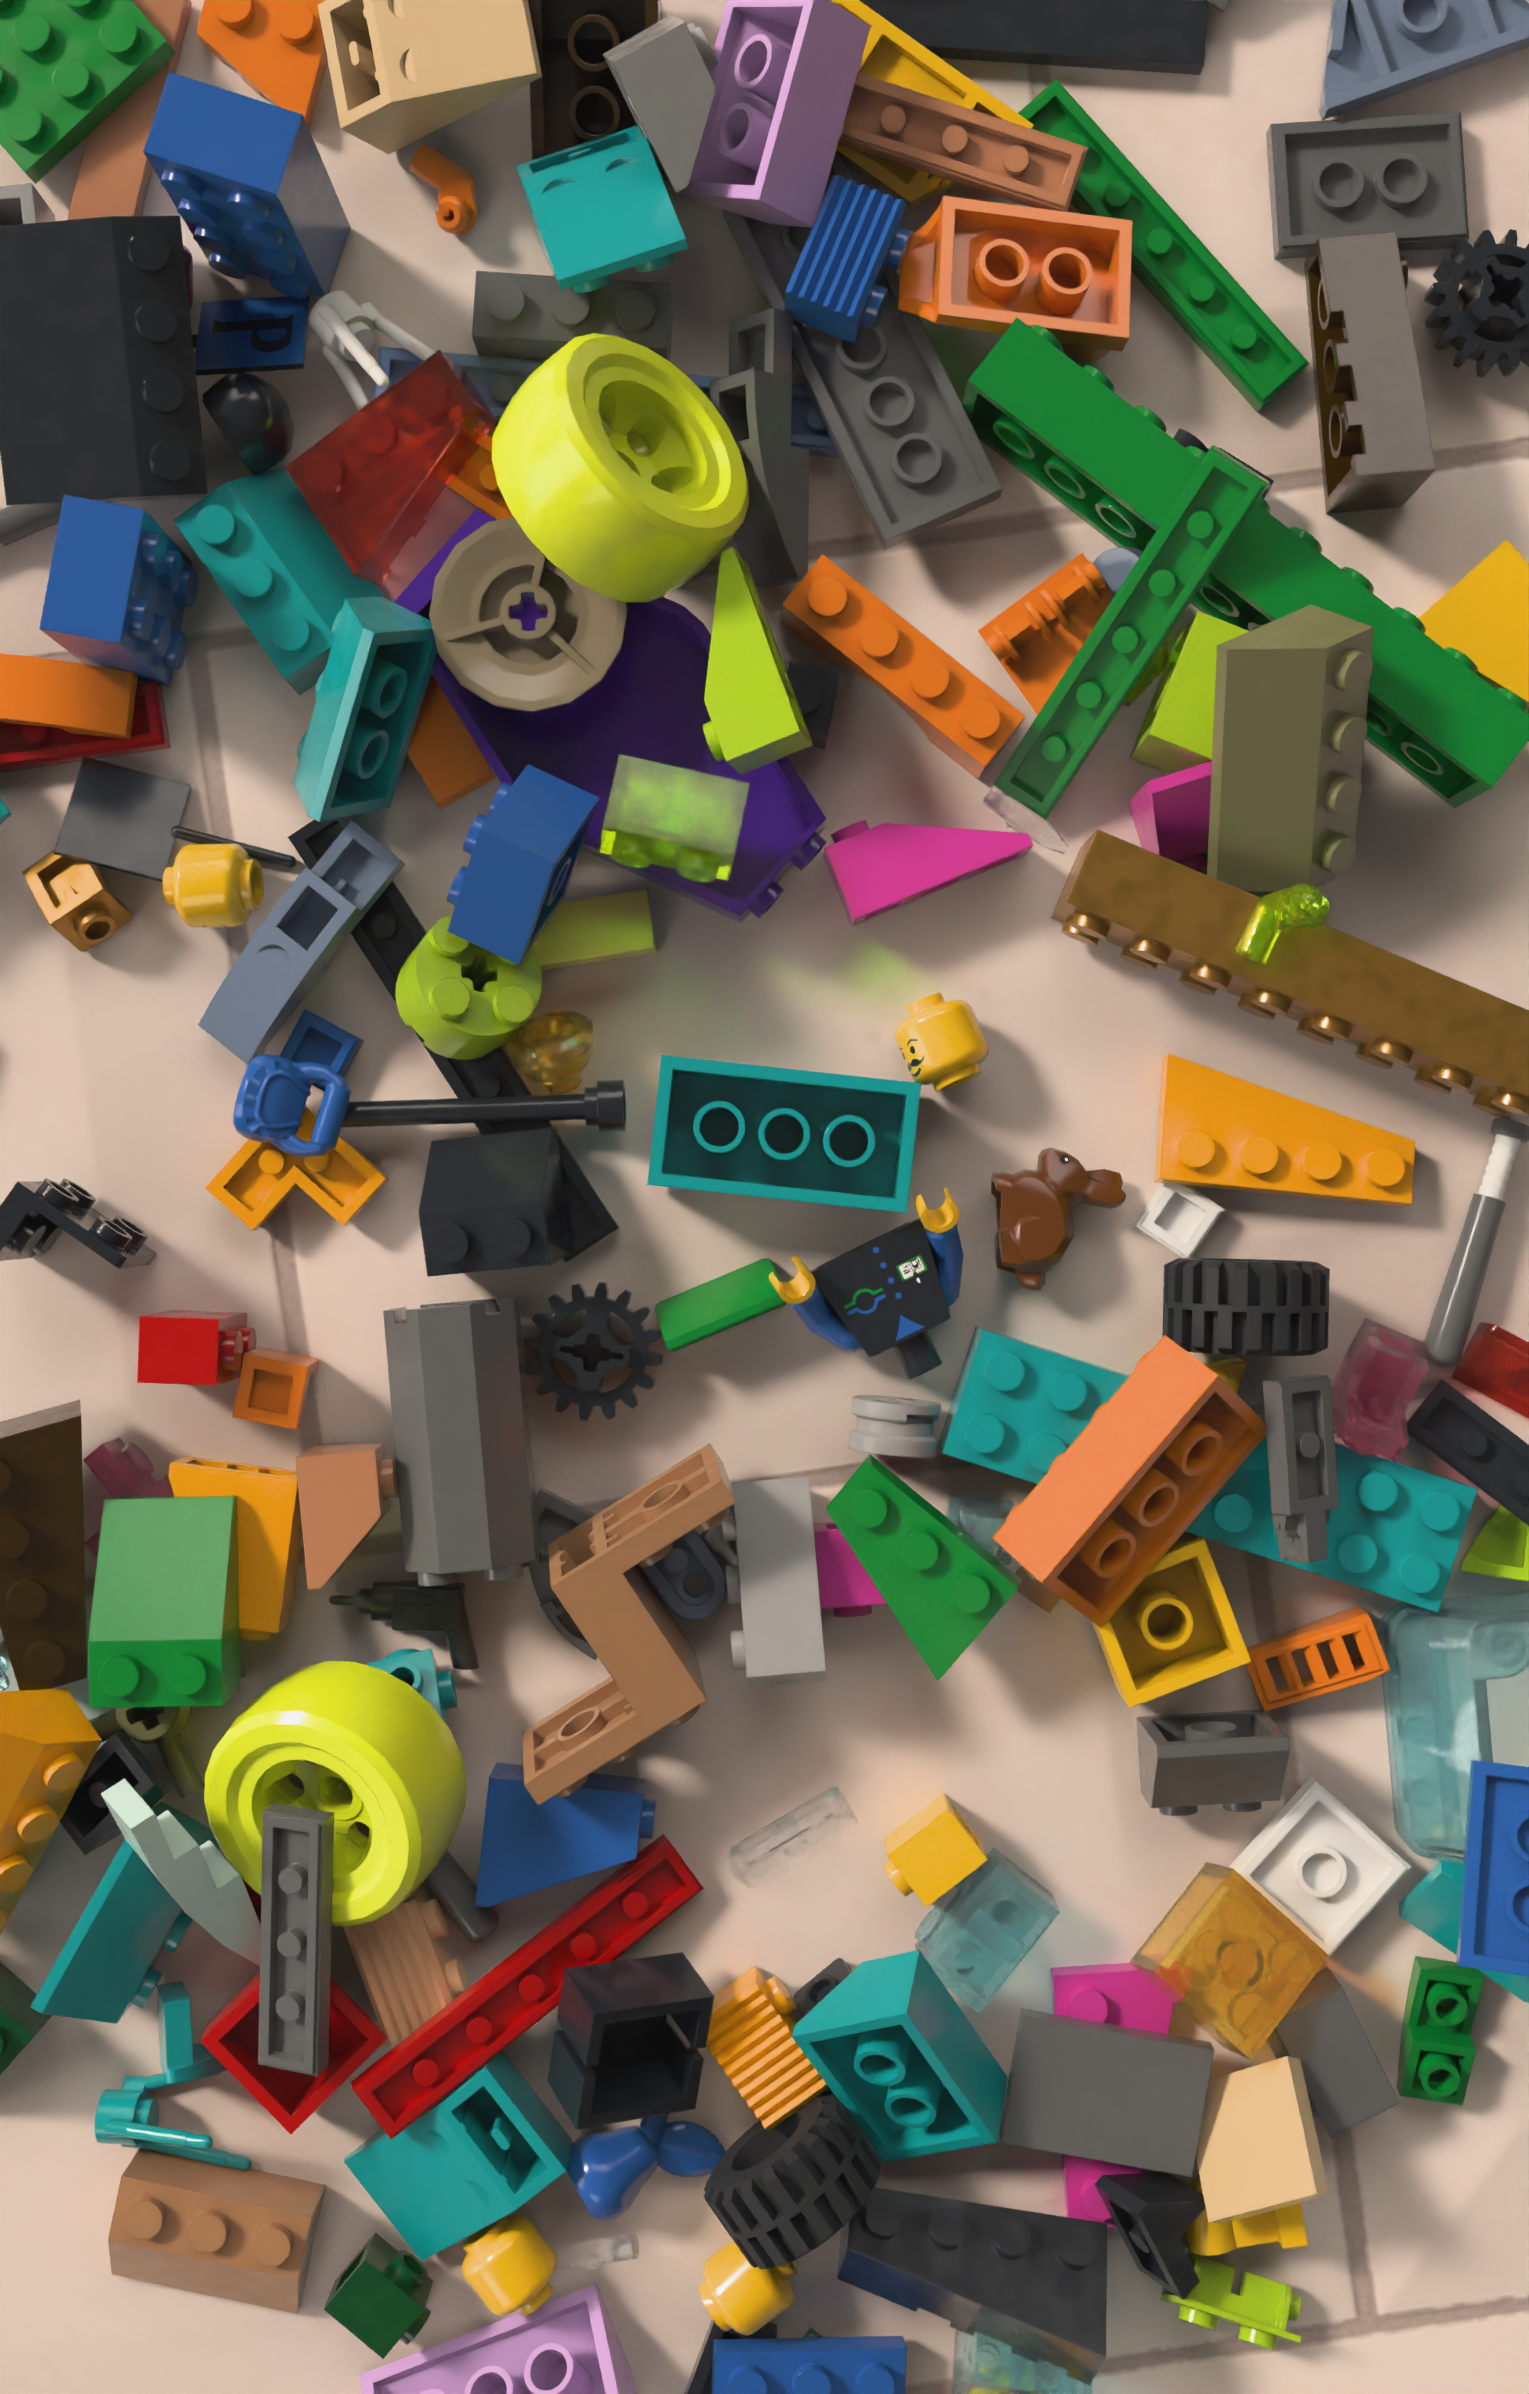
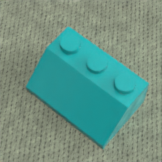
M292 465L226 482L173 519L280 674L299 696L317 683L318 678L326 668L334 640L332 637V626L337 614L343 608L345 598L380 596L385 598Z
M381 596L345 598L343 608L337 614L332 626V637L334 640L326 668L318 678L315 686L314 696L316 703L309 728L301 738L298 746L297 757L299 763L293 784L308 816L318 822L390 808L438 652L429 619Z
M162 1801L152 1809L156 1817L169 1810L199 1846L210 1840L220 1850L211 1829ZM124 1839L31 2004L30 2008L46 2015L117 2024L132 2004L143 2009L163 1973L153 1968L164 1949L174 1953L190 1928L193 1919L184 1913L185 1911L159 1882L126 1839Z
M920 1950L862 1962L794 2026L792 2038L884 2162L998 2142L1008 2077Z

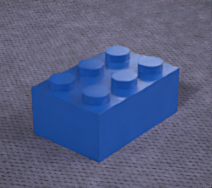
M64 495L39 629L84 664L133 672L138 675L137 681H157L160 685L170 687L173 669L180 670L185 659L186 635L181 631L185 607H192L196 598L198 586L197 571L192 568V561L145 509Z

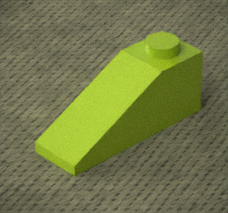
M731 547L722 551L720 556L704 702L711 721L703 724V731L714 758L718 762L725 759L730 766L742 775L810 747L813 743L750 569L735 548Z

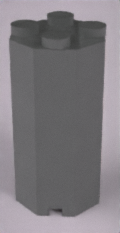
M506 1298L499 1301L500 1311H497L496 1299L420 1305V1309L406 1310V1307L384 1310L405 1571L417 1572L418 1585L420 1586L454 1583L458 1581V1573L483 1570L484 1580L491 1581L523 1576V1568L529 1566V1561L536 1560L540 1554L519 1298Z

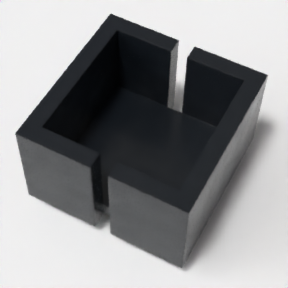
M683 1952L564 1969L557 2021L563 2030L555 2031L547 2082L576 2130L696 2109L704 2061L698 2049L705 2048L707 2044L714 1995Z

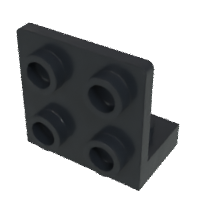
M47 1178L43 1181H17L0 1205V1261L33 1258L35 1253L41 1256L54 1245L63 1230L119 1269L150 1265L157 1253L144 1245L148 1235L143 1230L118 1215L112 1221L92 1208L96 1201L92 1194L65 1178L60 1184Z

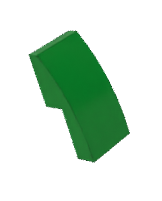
M1415 1956L1400 2042L1397 2090L1400 2096L1463 2105L1476 2054V2047L1470 2034L1484 1981L1479 1970L1458 1966L1453 1961Z

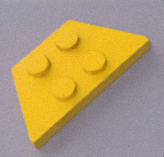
M829 0L871 25L862 55V64L858 73L1033 129L1034 125L861 1ZM839 144L837 145L836 151H839L845 163L896 199H902L910 209L956 183Z

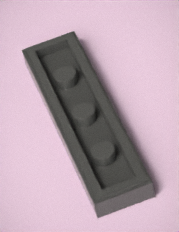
M278 1803L272 1804L263 1811L258 2064L318 2076L328 2067L334 1846V1813Z

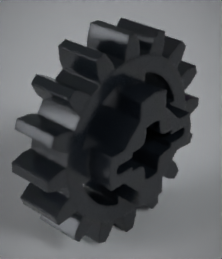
M1512 229L1507 232L1499 244L1495 243L1490 230H1485L1474 242V248L1465 240L1458 243L1450 254L1451 260L1444 258L1435 270L1433 276L1438 282L1432 284L1424 298V301L1438 306L1426 318L1425 326L1428 328L1441 327L1444 333L1434 347L1437 351L1453 346L1458 351L1454 358L1453 366L1458 369L1469 358L1477 361L1476 371L1479 377H1484L1493 367L1494 363H1498L1504 377L1510 376L1520 365V360L1529 367V244L1525 249L1517 246V231ZM1458 294L1464 301L1461 313L1458 307ZM1497 300L1502 303L1499 304L1497 307H1494L1492 305V303L1496 302Z
M599 1282L594 1296L588 1297L581 1283L572 1285L571 1292L573 1301L567 1303L562 1297L554 1294L548 1300L555 1313L551 1317L546 1314L536 1313L531 1319L543 1331L541 1336L524 1339V1346L538 1351L539 1359L525 1366L526 1373H543L546 1380L540 1384L536 1392L539 1396L546 1395L553 1390L558 1393L560 1397L556 1404L555 1410L562 1413L571 1403L579 1405L580 1420L587 1421L593 1411V1407L601 1406L607 1420L613 1419L616 1416V1401L621 1399L632 1409L639 1404L637 1395L633 1390L636 1385L646 1389L653 1388L656 1381L645 1372L646 1366L660 1365L663 1362V1355L649 1351V1343L656 1341L662 1336L661 1329L645 1330L642 1322L648 1317L651 1310L648 1306L640 1308L635 1312L629 1309L628 1305L632 1292L628 1289L623 1291L614 1300L608 1298L609 1289L607 1282ZM587 1309L584 1327L573 1335L556 1334L559 1325L565 1318L576 1311ZM611 1312L619 1316L628 1325L636 1344L621 1341L610 1326ZM592 1334H597L600 1336V1345L602 1347L611 1349L613 1353L623 1354V1356L613 1355L612 1357H604L598 1362L596 1368L588 1366L587 1355L578 1353L577 1349H569L565 1346L574 1347L585 1344L590 1340ZM553 1358L566 1361L577 1376L576 1388L569 1385L560 1376L554 1365ZM614 1368L633 1369L630 1376L621 1385L601 1393L603 1377Z

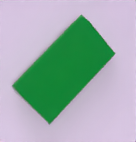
M769 1258L760 1259L658 1302L655 1306V1313L668 1351L672 1350V1352H675L785 1306V1301L779 1296L769 1280L771 1272L779 1280L772 1261Z

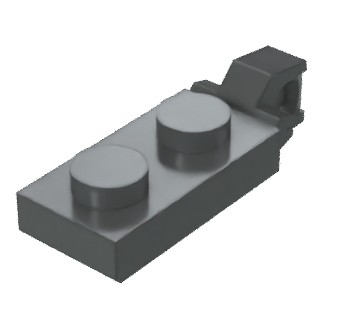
M1306 1375L1263 1381L1271 1510L1280 1558L1285 1561L1301 1563L1327 1560L1326 1523L1329 1521L1330 1509L1339 1507L1331 1380L1328 1379V1375Z

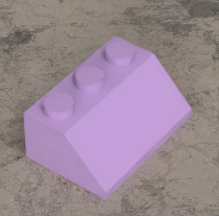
M727 0L713 50L718 66L709 71L716 86V92L689 185L675 194L769 224L812 228L824 200L825 188L837 145L843 132L845 116L857 73L862 64V55L871 25L829 0Z

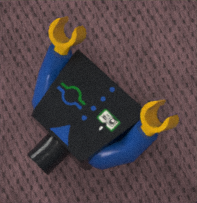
M943 1187L946 1197L945 1202L941 1207L933 1210L926 1208L921 1194L917 1195L914 1204L920 1218H915L811 1270L808 1269L801 1258L794 1256L791 1259L797 1266L798 1273L793 1280L780 1282L773 1272L769 1274V1280L779 1296L785 1302L791 1304L813 1333L844 1352L864 1350L869 1358L893 1347L907 1378L912 1379L943 1363L927 1330L950 1319L948 1307L955 1303L960 1294L964 1254L957 1227L959 1209L952 1192L948 1187Z

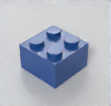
M529 764L513 785L503 782L491 802L487 817L478 814L466 836L463 851L471 854L468 867L462 866L458 871L447 896V902L455 905L448 932L520 965L565 897L600 798Z

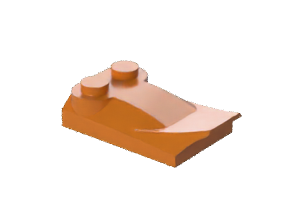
M943 196L939 207L929 220L912 234L907 254L899 269L897 309L938 324L1002 335L1018 317L1030 328L1033 325H1039L1050 331L1060 341L1064 352L1072 358L1082 361L1098 360L1106 356L1110 350L1122 352L1129 340L1132 220Z

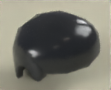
M234 372L219 379L202 395L203 404L224 438L253 475L266 472L276 466L291 451L294 425L289 407L285 399L270 383L250 373Z

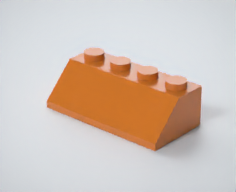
M1164 1335L1151 1351L1141 1357L1133 1373L1110 1400L1096 1410L1091 1422L1070 1447L1055 1458L1047 1474L1024 1501L1017 1504L1010 1511L1006 1522L992 1538L1044 1586L1102 1629L1266 1436V1423L1215 1372Z

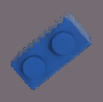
M834 175L785 291L784 311L792 313L793 320L853 344L858 342L864 324L875 328L888 296V289L881 287L884 275L887 272L888 266L896 270L900 269L911 242L913 231L904 228L907 204L902 199H894L890 194L883 195L878 189L870 190L865 184L858 185L853 179L846 180L841 175Z

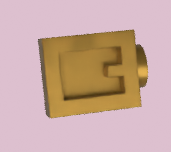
M52 850L22 871L49 924L81 952H86L98 943L107 940L115 931L133 918L128 907L110 891L98 867L94 864L55 855L54 850Z

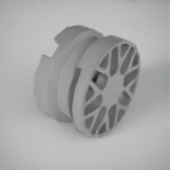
M852 1396V1414L857 1416L856 1429L849 1431L848 1448L855 1451L888 1456L935 1457L937 1456L938 1439L932 1436V1422L939 1419L941 1404L920 1399L892 1396Z

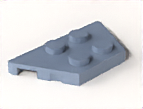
M1332 0L1319 107L1321 119L1325 120L1529 47V3L1526 0Z

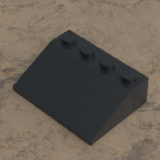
M108 216L0 226V456L7 506L61 504L64 495L102 502L193 499L207 496L208 489L180 216Z

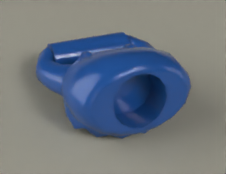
M258 1055L250 1061L243 1075L235 1102L233 1125L237 1133L243 1137L258 1142H270L283 1152L298 1157L322 1156L336 1148L352 1091H350L346 1079L327 1065L313 1062L292 1063L277 1055ZM326 1082L327 1086L311 1141L306 1142L296 1134L299 1127L302 1126L300 1121L307 1097L311 1095L309 1091L311 1083Z

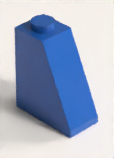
M496 1762L488 1782L475 1906L490 1907L636 1859L640 1838L652 1839L656 1800L644 1799L646 1779L590 1773L587 1781L572 1794L562 1798L554 1795L538 1806L524 1786L523 1765Z

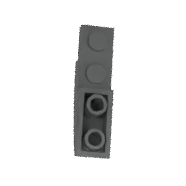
M771 308L729 322V376L710 381V401L731 431L740 450L748 479L749 506L743 524L733 536L740 556L750 569L756 588L761 589L800 582L808 572L809 450L791 445L793 314L777 308Z

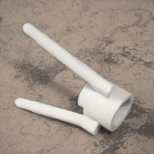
M340 290L323 296L311 310L309 326L324 343L322 354L335 368L370 430H377L380 423L347 360H357L379 387L385 388L389 385L390 380L369 353L375 342V334L373 332L375 329L442 373L450 374L453 371V365L448 360L383 317L371 302L358 306L348 293Z

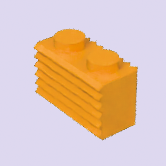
M753 1966L714 1995L706 2047H708L711 2055L716 2058L719 2066L723 2068L726 2076L731 2079L741 2097L746 2100L749 2108L754 2111L756 2118L761 2121L764 2129L770 2131L829 2087L792 2038L793 2029L797 2022L790 2012L796 2009V2005L789 1991L777 1976L774 1975L766 1980L758 1967Z

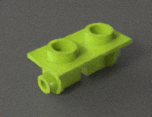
M1190 2253L1188 2258L1200 2282L1184 2300L1176 2295L1161 2293V2301L1180 2306L1177 2319L1215 2331L1217 2320L1219 2319L1240 2326L1239 2340L1273 2351L1277 2349L1278 2339L1301 2343L1302 2336L1286 2331L1287 2320L1296 2321L1301 2309V2296L1293 2293L1291 2286L1287 2283L1277 2282L1244 2271L1240 2293L1236 2295L1231 2293L1235 2267Z

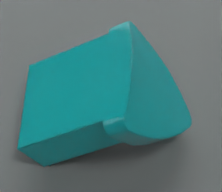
M183 1982L157 1985L160 2063L167 2084L203 2078L226 2071L227 2069L202 2043L192 2044L190 1998Z

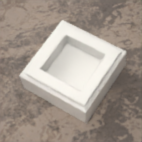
M1162 1183L1133 1226L1179 1258H1191L1224 1209L1189 1185Z

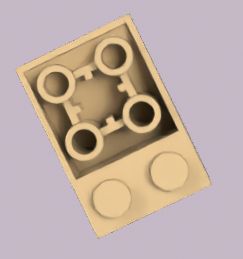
M325 0L318 4L340 129L388 155L542 77L528 0Z

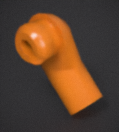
M422 144L411 160L410 172L437 189L439 211L435 212V218L439 227L454 235H464L470 232L479 216L474 176L429 144Z

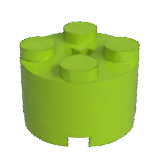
M452 915L445 916L439 919L427 932L400 969L395 991L397 1008L407 1028L411 1025L416 1033L425 1040L422 1044L434 1053L452 1059H476L492 1052L505 1043L533 1013L542 990L541 966L533 949L534 944L521 964L518 965L448 932Z

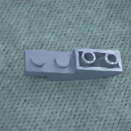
M351 820L311 870L307 867L304 868L267 916L225 977L198 1026L249 1065L250 1061L261 1053L328 970L329 966L326 962L405 866V863Z

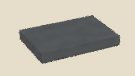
M1461 112L1270 124L1266 133L1274 259L1308 257L1318 238L1396 231L1399 251L1455 248L1462 240L1468 241L1469 230Z
M1021 2008L999 2131L1000 2142L1192 2177L1214 2048L1211 2042Z

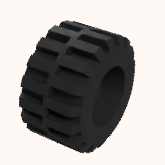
M1177 1258L1164 1264L1162 1337L1166 1335L1187 1352L1248 1356H1303L1316 1354L1328 1348L1330 1269L1312 1261Z
M824 2091L770 2131L764 2129L761 2121H758L734 2142L715 2166L705 2185L704 2198L749 2264L754 2268L769 2269L794 2261L808 2254L844 2227L871 2194L879 2179V2171L882 2165L880 2159L837 2097L830 2092Z

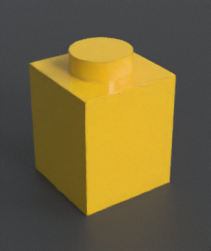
M944 1793L884 1839L886 1854L889 1859L883 1865L886 1873L905 1897L915 1892L926 1907L988 1860L981 1840Z

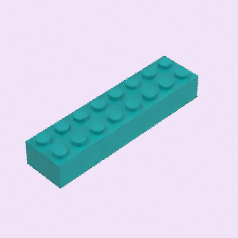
M976 1326L938 1447L943 1454L1038 1484L1047 1474L1055 1458L1070 1447L1091 1422L1096 1410L1110 1400L1130 1375ZM1265 1436L1185 1530V1532L1438 1613L1478 1489L1457 1480L1335 1441L1339 1507L1330 1509L1329 1521L1326 1523L1328 1559L1311 1563L1285 1561L1280 1558L1276 1529L1272 1519L1267 1437Z

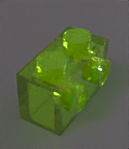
M619 754L603 823L600 853L612 855L615 861L630 867L644 868L654 864L677 869V872L684 878L697 882H711L716 878L728 881L735 857L750 783Z

